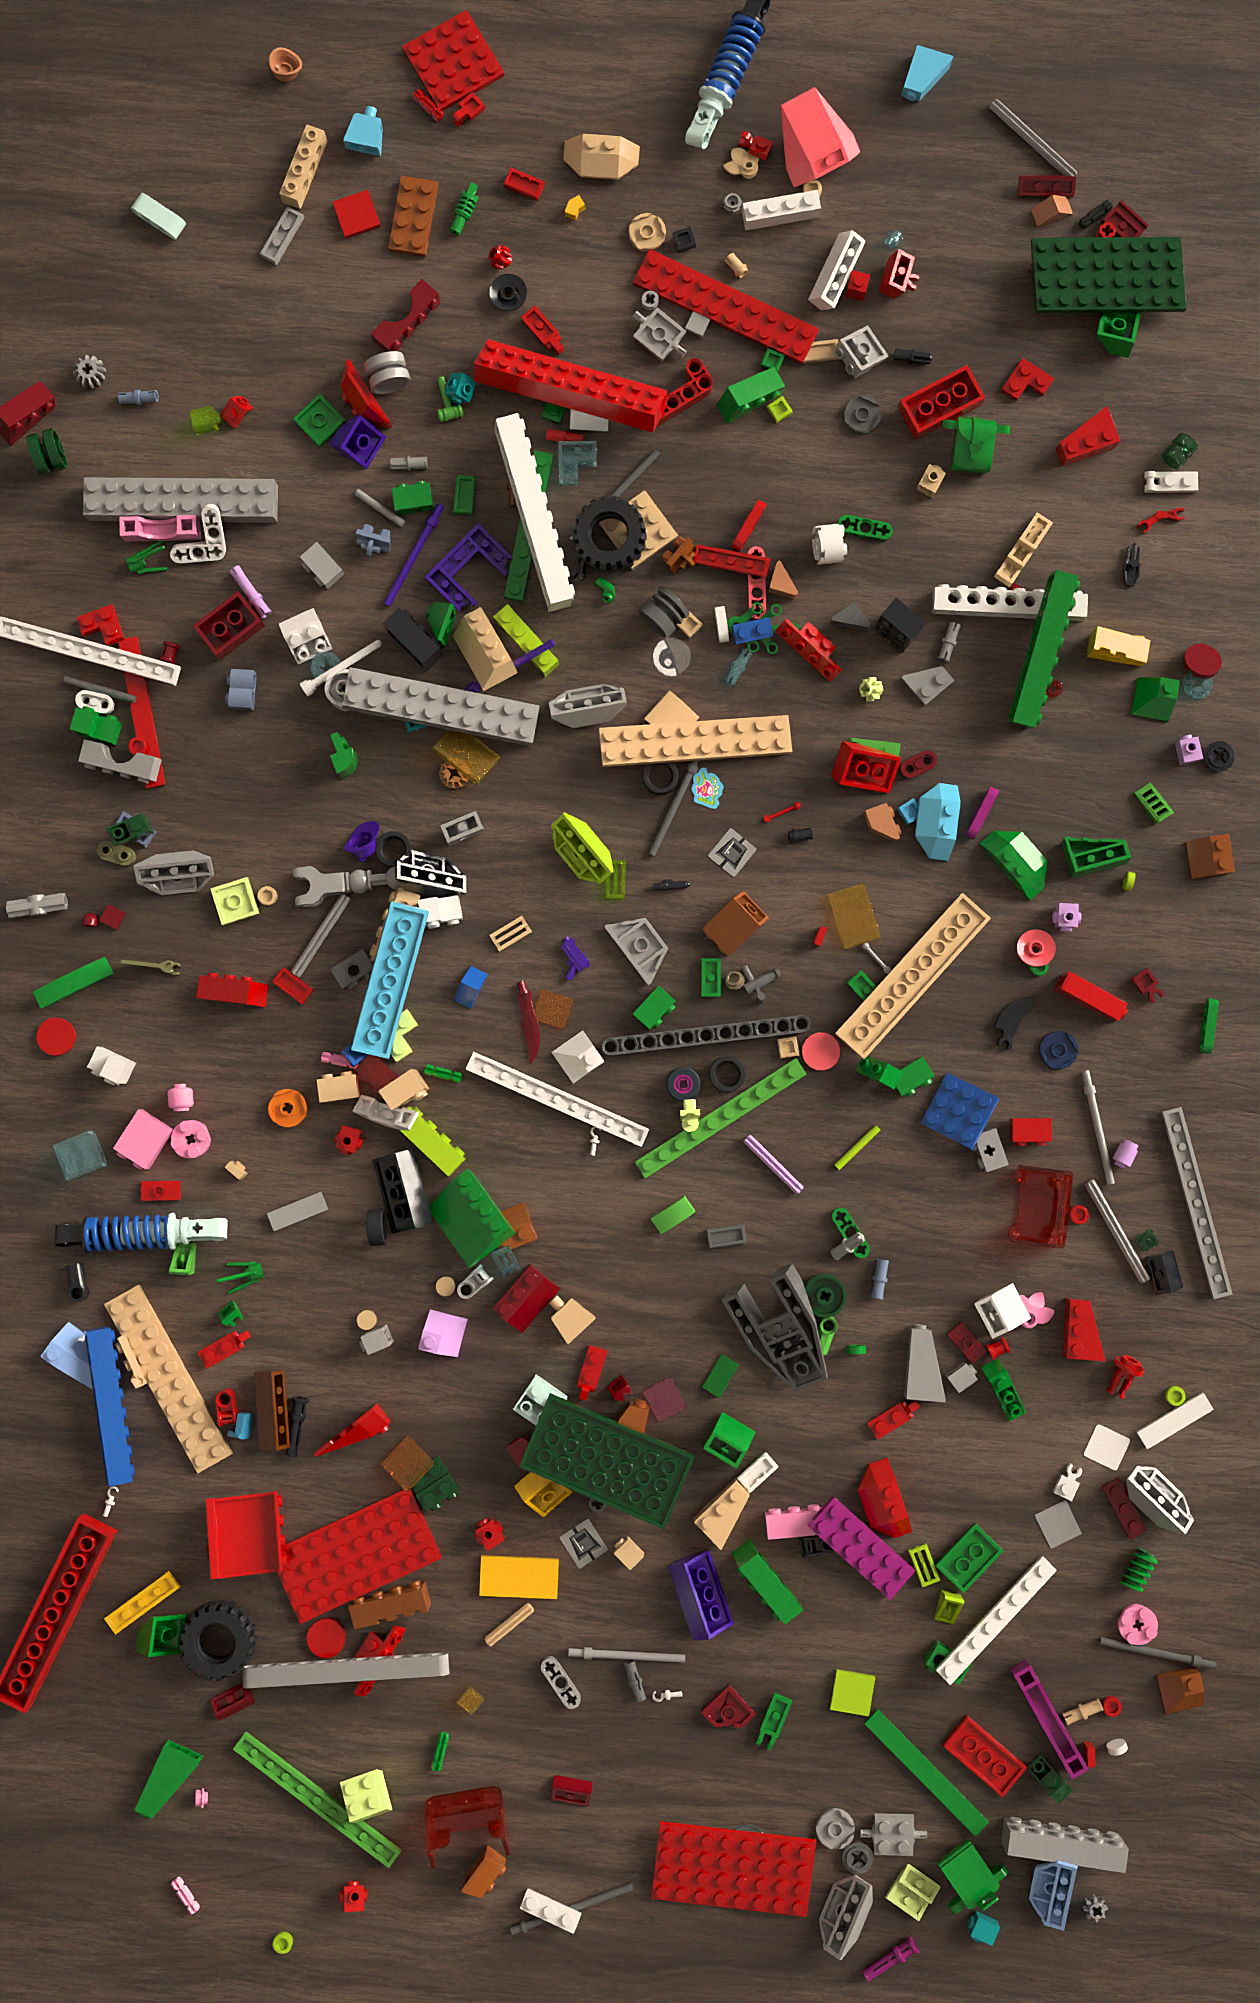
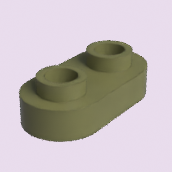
M103 841L97 847V854L103 860L122 866H130L136 860L134 850L123 845L113 846V843L110 841ZM106 847L109 848V852L107 854L104 853V849ZM123 853H127L126 859H122Z

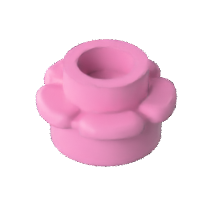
M204 1788L195 1791V1806L203 1808V1804H207L208 1792H204Z

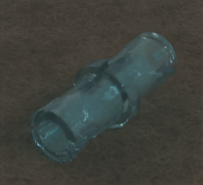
M745 647L742 648L736 661H733L731 670L726 678H724V681L728 683L731 677H733L729 684L731 686H735L740 674L746 670L745 666L753 655V652L749 650L745 657L744 655L748 650Z

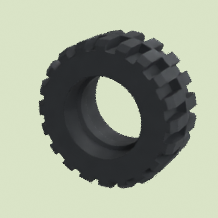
M601 496V500H591L589 506L584 505L581 508L582 512L577 514L575 518L576 523L573 524V541L580 558L586 562L587 566L595 568L601 573L607 571L608 574H613V571L618 570L622 572L625 567H632L634 565L633 562L640 559L641 552L644 551L646 546L647 534L642 515L633 504H629L628 500L624 498L619 500L618 496H612L611 498ZM605 519L622 521L628 531L627 540L624 545L614 551L598 549L593 543L592 531L599 522Z
M219 1600L217 1603L210 1601L206 1605L203 1604L192 1613L182 1627L183 1630L179 1636L181 1640L179 1651H183L181 1658L182 1661L187 1660L189 1664L186 1667L189 1670L193 1668L196 1671L195 1675L199 1678L201 1675H204L205 1680L209 1681L213 1678H216V1681H222L225 1677L229 1679L243 1670L255 1652V1644L258 1636L255 1635L257 1631L256 1624L252 1625V1616H247L244 1613L246 1611L245 1608H237V1603L231 1601L230 1604H227L226 1600ZM214 1623L222 1624L231 1630L235 1637L236 1646L230 1655L219 1657L212 1655L205 1649L201 1633L207 1625Z

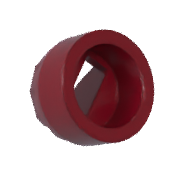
M87 913L83 916L82 926L97 927L98 919L94 914Z

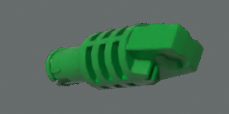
M472 182L467 192L463 190L454 211L455 218L449 231L456 236L461 235L463 226L470 219L478 197L475 196L478 185Z

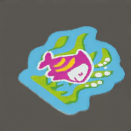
M701 768L693 776L692 792L695 796L694 802L716 809L719 805L718 798L722 795L724 786L715 774L707 773L706 768Z

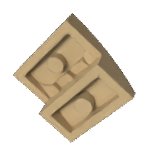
M670 690L644 717L649 724L693 722L699 718L695 712Z

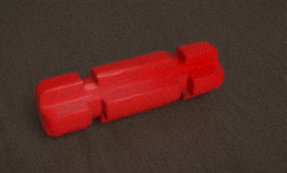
M420 89L413 93V99L420 103V106L429 115H432L436 122L443 118V112L436 108V105L427 96H424Z

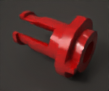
M1128 1355L1115 1357L1114 1364L1118 1367L1111 1379L1110 1386L1106 1388L1107 1392L1113 1395L1120 1379L1124 1377L1125 1379L1117 1392L1120 1399H1124V1394L1129 1389L1135 1376L1142 1377L1144 1374V1368L1141 1367L1142 1364Z

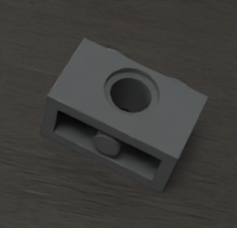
M361 949L330 970L342 989L348 988V990H351L359 985L357 982L361 979L367 980L370 978L373 962L370 961L366 951ZM353 966L359 967V974L356 976L350 974V969Z

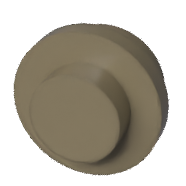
M732 971L727 975L725 982L729 989L737 990L744 985L745 978L740 972Z

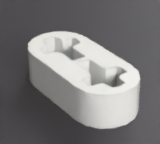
M724 606L714 607L719 643L729 642Z

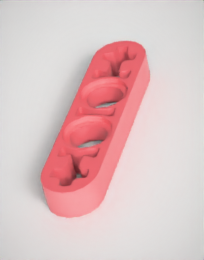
M754 546L748 551V554L753 555L756 551L758 555L765 557L764 550L761 547ZM748 575V608H751V602L763 601V613H760L758 617L756 614L751 617L752 620H758L766 613L765 578L754 579L751 575ZM753 589H760L762 596L760 598L753 597L751 593Z

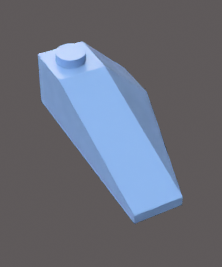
M68 1322L51 1340L40 1357L92 1389L84 1332Z

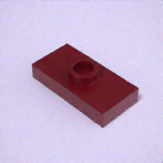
M962 1322L958 1323L947 1333L972 1364L987 1352Z

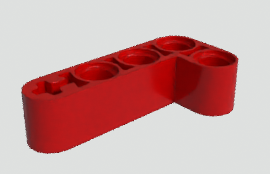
M692 358L687 362L686 376L690 382L667 395L666 408L657 426L711 394L713 388L712 377L699 359ZM691 367H697L699 371L694 373L691 372L689 369ZM707 383L709 387L701 388L700 384ZM690 392L693 394V396L691 398H686L683 396V394ZM670 402H674L677 404V406L675 408H670L667 406V404Z

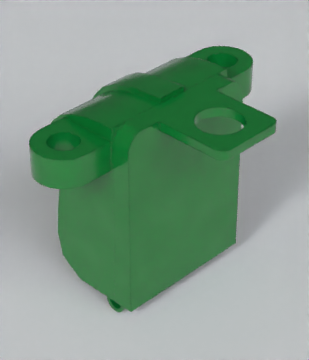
M969 416L957 417V420H943L942 428L955 429L950 470L988 474L992 466L996 433L1009 434L1010 426L997 424L995 420Z
M968 1839L958 1844L937 1862L938 1867L957 1893V1896L947 1905L952 1914L960 1912L965 1907L969 1910L979 1906L982 1911H985L998 1901L994 1892L999 1889L1000 1885L998 1882L1008 1874V1870L1004 1864H998L989 1870Z

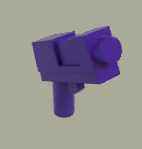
M567 936L562 940L564 944L561 945V948L570 959L566 961L570 968L565 978L572 981L577 970L580 973L585 967H589L590 964L584 953L575 944L573 938L570 939Z

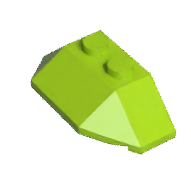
M563 813L551 825L555 850L579 879L601 884L614 872L609 850L585 822L567 813Z

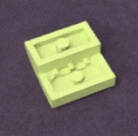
M907 1863L890 1887L885 1898L917 1921H920L928 1904H932L941 1886Z

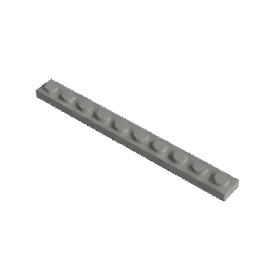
M1182 1107L1162 1111L1161 1114L1212 1299L1233 1295Z

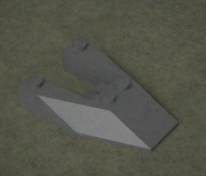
M793 1264L777 1269L770 1279L771 1284L787 1309V1312L765 1320L745 1284L727 1291L722 1298V1302L748 1347L794 1392L828 1379L816 1321L802 1279Z

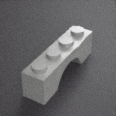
M84 739L78 761L84 763V767L96 770V767L102 768L104 773L113 775L115 771L119 772L121 777L131 779V776L138 777L137 781L149 784V780L156 782L162 760L153 756L136 753L130 761L116 763L110 755L109 746Z

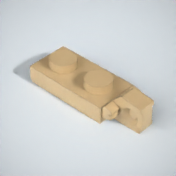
M123 1335L117 1338L118 1343H115L119 1354L123 1353L126 1360L123 1363L127 1371L132 1372L131 1383L135 1389L145 1385L147 1382L126 1336Z

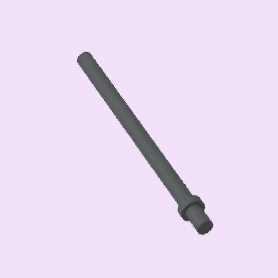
M654 449L608 498L612 496H618L619 498L660 453ZM572 535L569 540L574 544Z
M632 1882L574 1903L568 1907L580 1911L634 1890ZM539 1917L526 1922L523 1920L521 1924L510 1927L511 1934L527 1933L529 1929L548 1922Z

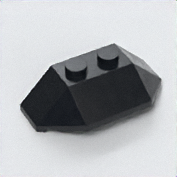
M410 850L395 862V880L404 891L437 898L466 894V875L463 872L461 873L445 857Z

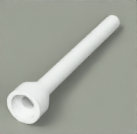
M380 640L374 641L312 681L304 680L300 683V686L306 695L310 696L318 685L326 681L331 672L337 669H346L381 647L382 642Z

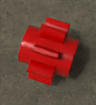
M504 245L494 246L488 255L489 260L492 261L490 265L495 269L499 268L502 270L507 268L512 261V256L509 254L510 249Z

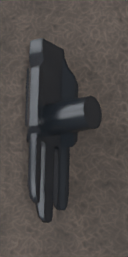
M1135 543L1132 544L1130 560V546L1127 547L1123 570L1125 586L1134 587L1136 580L1140 577V547H1137L1136 560H1134Z

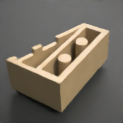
M410 1069L380 1089L379 1093L389 1108L393 1110L412 1100H421L428 1095L426 1091L430 1088L417 1070Z
M736 1477L693 1517L694 1523L720 1550H722L750 1496L747 1489Z

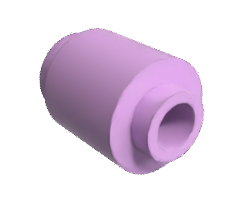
M1124 1139L1123 1143L1120 1142L1112 1158L1115 1160L1114 1164L1123 1169L1126 1166L1131 1167L1138 1152V1145Z

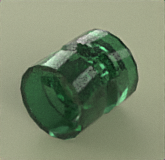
M1179 433L1172 441V445H1169L1161 456L1170 467L1180 470L1188 461V458L1196 452L1198 445L1189 435Z

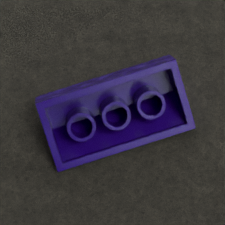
M704 1550L681 1558L668 1566L693 1641L709 1640L734 1624L710 1550Z

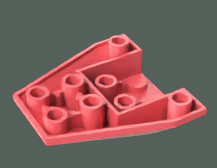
M815 87L780 105L785 166L793 187L810 182L851 161L860 153L853 133Z

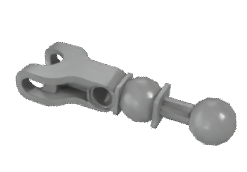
M312 866L292 870V874L296 879L308 880L310 883V890L306 894L295 898V906L301 908L316 907L327 896L352 892L361 894L367 890L373 891V886L388 885L395 890L399 887L402 888L395 880V866L391 867L387 873L372 875L370 870H367V872L355 870L351 874L348 872L322 874Z

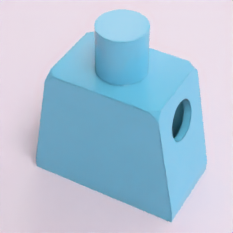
M366 106L364 114L355 113L343 140L346 149L381 156L383 126L381 119L375 117L377 110L374 107Z

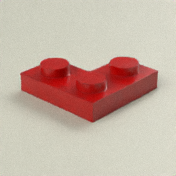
M1022 358L1001 391L1015 401L1018 400L1027 386L1043 396L1054 378Z
M113 604L77 617L81 633L84 637L101 630L107 646L125 640Z

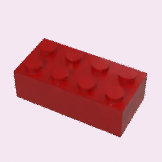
M966 365L901 399L898 409L913 437L917 440L940 428L943 420H955L957 417H961L980 407L985 400V396L969 366Z

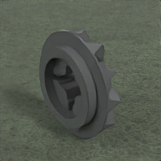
M859 1841L856 1843L851 1842L850 1845L845 1847L842 1861L844 1867L849 1872L863 1874L873 1864V1853L868 1845ZM862 1852L861 1858L863 1862L859 1860L854 1861L853 1854L858 1855Z

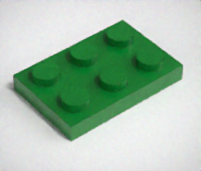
M974 1522L935 1563V1566L965 1593L1004 1550Z

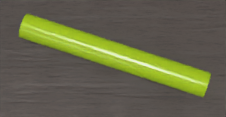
M876 1125L870 1129L834 1164L835 1167L840 1170L881 1130Z

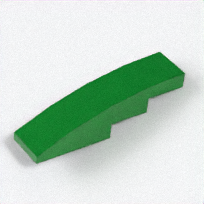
M103 957L33 991L32 994L40 1009H44L95 985L96 982L106 979L114 973L106 957Z

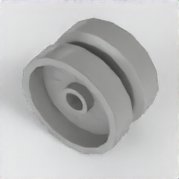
M384 352L366 360L363 367L366 376L370 378L368 384L373 394L385 395L394 393L410 384V375L408 370L405 369L406 362L401 352Z

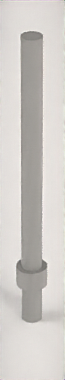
M1089 1070L1083 1071L1082 1076L1085 1085L1083 1090L1088 1098L1107 1185L1114 1184L1115 1181L1094 1094L1096 1093L1095 1085H1092Z
M584 1647V1649L569 1648L568 1655L570 1657H584V1659L592 1660V1658L685 1663V1655L592 1650V1647Z

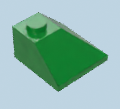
M433 602L432 607L429 606L426 617L437 641L440 643V647L445 649L457 613L453 604Z
M1138 677L1131 715L1169 722L1177 700L1180 680L1164 677Z
M187 1614L151 1617L138 1631L136 1651L147 1657L182 1654V1651H179V1643L181 1642L179 1636L186 1622Z

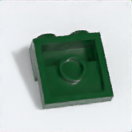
M439 1455L406 1476L425 1511L431 1509L433 1512L442 1506L441 1501L446 1498L450 1501L458 1495L456 1491L460 1487Z

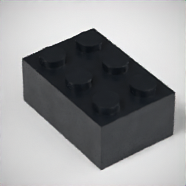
M895 598L881 614L875 629L880 637L891 641L893 648L904 652L919 635L926 622L898 598Z
M398 608L382 623L387 633L426 672L443 656L440 643L433 636L429 638L427 630L420 623L416 625L413 616L406 609L402 611Z

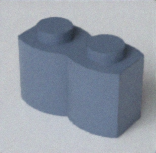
M231 669V673L227 675V685H230L229 693H226L225 696L226 704H228L230 709L254 711L256 672L254 670Z

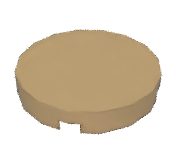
M651 213L640 214L632 220L629 226V240L639 251L648 252L649 249L655 251L660 248L665 240V224L661 218Z

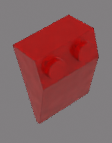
M842 741L831 777L841 785L890 793L901 757L865 745Z

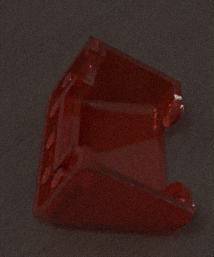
M1018 1165V1169L1015 1171V1180L1021 1186L1017 1222L1010 1226L1008 1231L1010 1242L1049 1248H1064L1068 1232L1073 1172Z

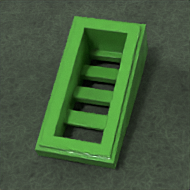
M1151 782L1134 793L1155 825L1174 813ZM1150 790L1151 794L1144 798L1142 794ZM1154 796L1155 800L1148 804L1147 800ZM1156 803H1159L1160 806L1153 810L1151 808ZM1163 809L1164 813L1158 816L1156 813Z

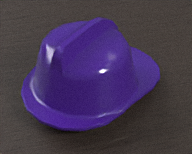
M367 821L359 825L345 844V850L352 853L360 862H364L368 856L375 852V838L380 829L379 824L375 821Z

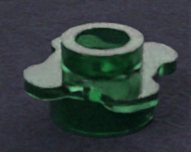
M1147 1229L1142 1235L1136 1236V1241L1141 1244V1249L1144 1252H1148L1154 1246L1159 1245V1240L1153 1235V1230Z

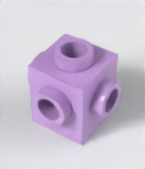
M1057 904L1056 911H1053L1052 922L1055 923V928H1061L1060 931L1072 932V928H1077L1078 924L1081 923L1079 904Z

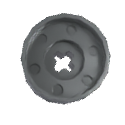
M660 587L657 590L658 595H652L656 605L647 601L638 610V613L657 634L666 639L676 630L672 621L681 624L683 622L682 618L686 619L689 616V612L676 595L666 588Z

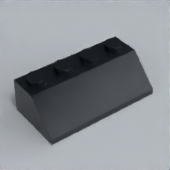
M409 1149L373 1159L392 1234L432 1224L431 1212L414 1150Z

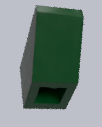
M143 813L106 828L113 846L134 842L154 833L147 815Z
M1041 1754L1027 1766V1769L1058 1804L1073 1791Z

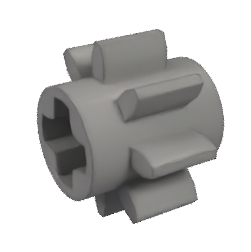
M1094 1894L1090 1898L1085 1897L1086 1905H1083L1082 1908L1087 1912L1086 1917L1088 1919L1093 1917L1096 1922L1100 1918H1106L1104 1913L1108 1910V1907L1104 1904L1103 1897L1098 1899Z

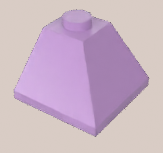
M430 1309L418 1349L434 1354L458 1357L468 1319Z

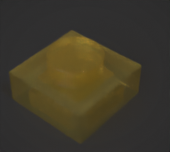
M469 1686L457 1700V1703L472 1715L485 1698L473 1687Z

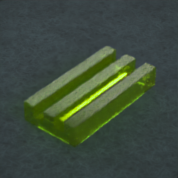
M612 860V864H614L613 894H610L609 876L606 878V899H625L626 860ZM618 864L622 865L621 894H617Z

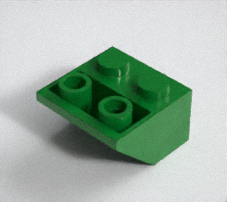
M722 1412L702 1446L706 1451L737 1469L750 1446L755 1431Z

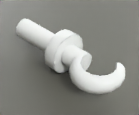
M596 1126L592 1127L590 1131L593 1139H590V1143H592L590 1155L595 1156L596 1145L600 1142L597 1140L598 1136L593 1133L595 1128L601 1131Z
M112 1486L107 1491L109 1499L105 1500V1503H107L103 1513L105 1517L108 1516L111 1505L115 1504L113 1502L114 1497L111 1496L110 1491L116 1489L118 1492L117 1487Z
M669 1690L661 1693L660 1699L655 1698L654 1694L656 1692L652 1694V1698L656 1702H661L664 1698L670 1700V1697H682V1692H670Z

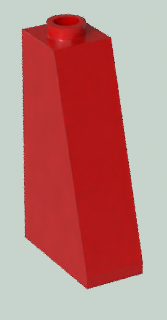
M1070 971L1061 974L1053 990L1115 1022L1124 1019L1128 1011L1126 1009L1128 1003Z

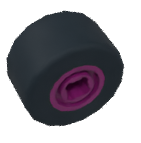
M688 1067L674 1069L666 1079L667 1092L677 1101L691 1100L700 1090L701 1082L699 1076Z

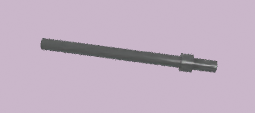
M700 760L691 761V763L687 764L683 780L648 854L655 857L690 780L698 770L697 766Z
M1104 1637L1099 1639V1645L1186 1663L1195 1668L1204 1667L1215 1670L1217 1665L1216 1662L1202 1659L1201 1656L1192 1655L1191 1657Z

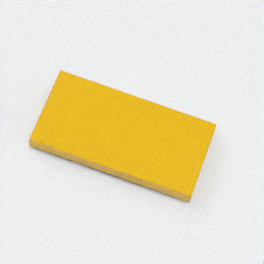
M481 1555L479 1596L557 1599L559 1558Z

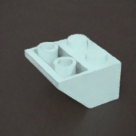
M535 1375L513 1410L534 1425H537L550 1393L566 1400L568 1396L538 1375Z

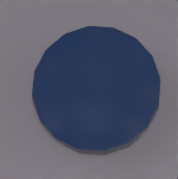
M1054 1031L1047 1034L1041 1040L1039 1055L1046 1066L1053 1069H1063L1069 1067L1076 1060L1078 1046L1076 1040L1070 1034L1063 1031Z

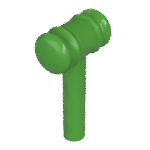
M439 377L437 380L445 406L442 410H437L439 421L443 422L463 417L462 406L460 404L452 406L450 397L444 394L446 390L445 377Z

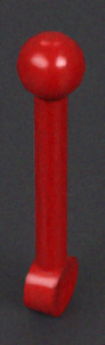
M795 802L793 806L775 814L765 815L764 821L769 823L771 819L793 809H800L801 804Z

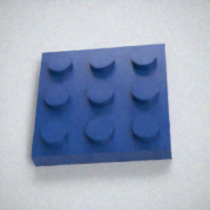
M947 1072L921 1124L973 1150L999 1098Z

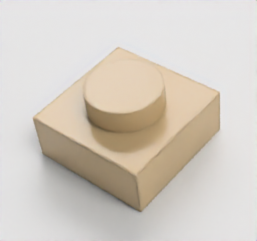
M230 1161L225 1166L239 1180H242L248 1174L244 1171L246 1169L245 1166L239 1161Z

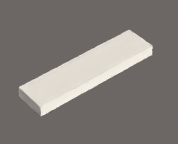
M1201 1392L1137 1430L1136 1433L1145 1448L1149 1449L1214 1409L1205 1394Z

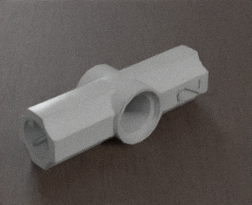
M65 893L46 896L32 895L28 896L27 899L7 901L6 911L9 918L28 915L42 916L48 912L67 910L68 902Z

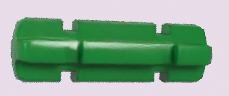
M428 1064L424 1069V1074L434 1075V1077L445 1080L451 1079L457 1083L461 1081L462 1074L456 1071L452 1072V1070L440 1067L434 1068V1066Z
M439 1732L433 1756L434 1760H432L431 1770L441 1771L443 1763L441 1761L444 1759L446 1743H448L449 1733Z

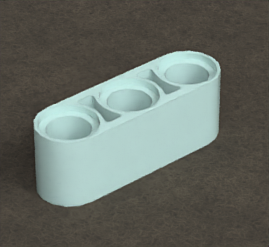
M141 193L131 206V210L137 216L174 240L177 239L186 226L182 218L144 193Z

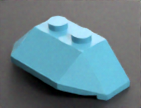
M938 783L919 798L915 837L929 859L949 861L956 841L960 810V796L957 785Z

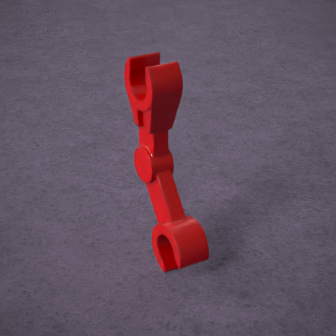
M1185 509L1159 510L1148 520L1140 521L1137 528L1140 525H1145L1147 529L1141 534H1146L1158 520L1169 519L1180 522L1185 517H1178L1177 512H1183Z

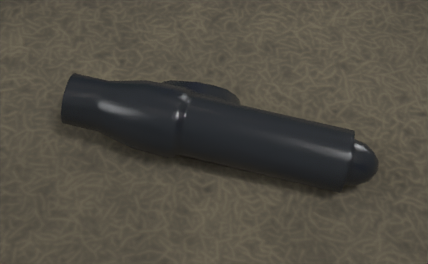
M672 879L653 884V890L684 889L691 884L687 881L673 882Z

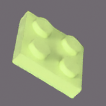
M248 877L211 888L223 926L259 914Z

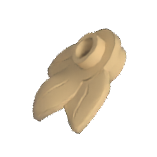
M733 148L731 150L732 161L724 164L723 167L732 175L742 174L744 178L750 179L755 177L758 172L757 163L759 158L748 154L749 151L746 152L742 148Z

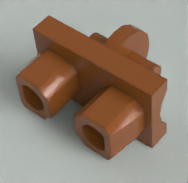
M678 537L673 544L677 549L673 554L668 550L662 555V559L674 574L680 567L684 569L687 565L690 567L695 565L692 558L696 555L694 553L696 547L692 543L693 540L689 537L686 539Z

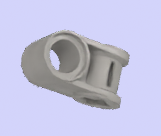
M481 1264L460 1283L457 1293L461 1298L469 1299L494 1278L492 1276L489 1277ZM467 1284L471 1287V1294H462L461 1287Z

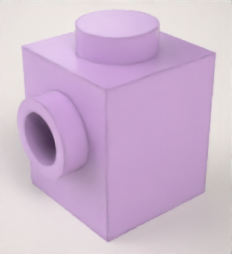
M1192 735L1180 737V740L1175 743L1180 766L1199 762L1203 759L1199 737L1192 738Z

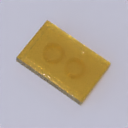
M448 730L432 748L433 752L476 785L480 783L501 758L474 735Z
M864 883L827 894L844 949L881 938Z

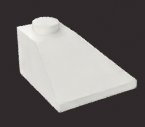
M581 1031L552 1051V1054L573 1084L604 1063V1060L584 1031Z

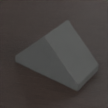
M855 602L834 615L830 622V625L866 632L870 627L869 621Z

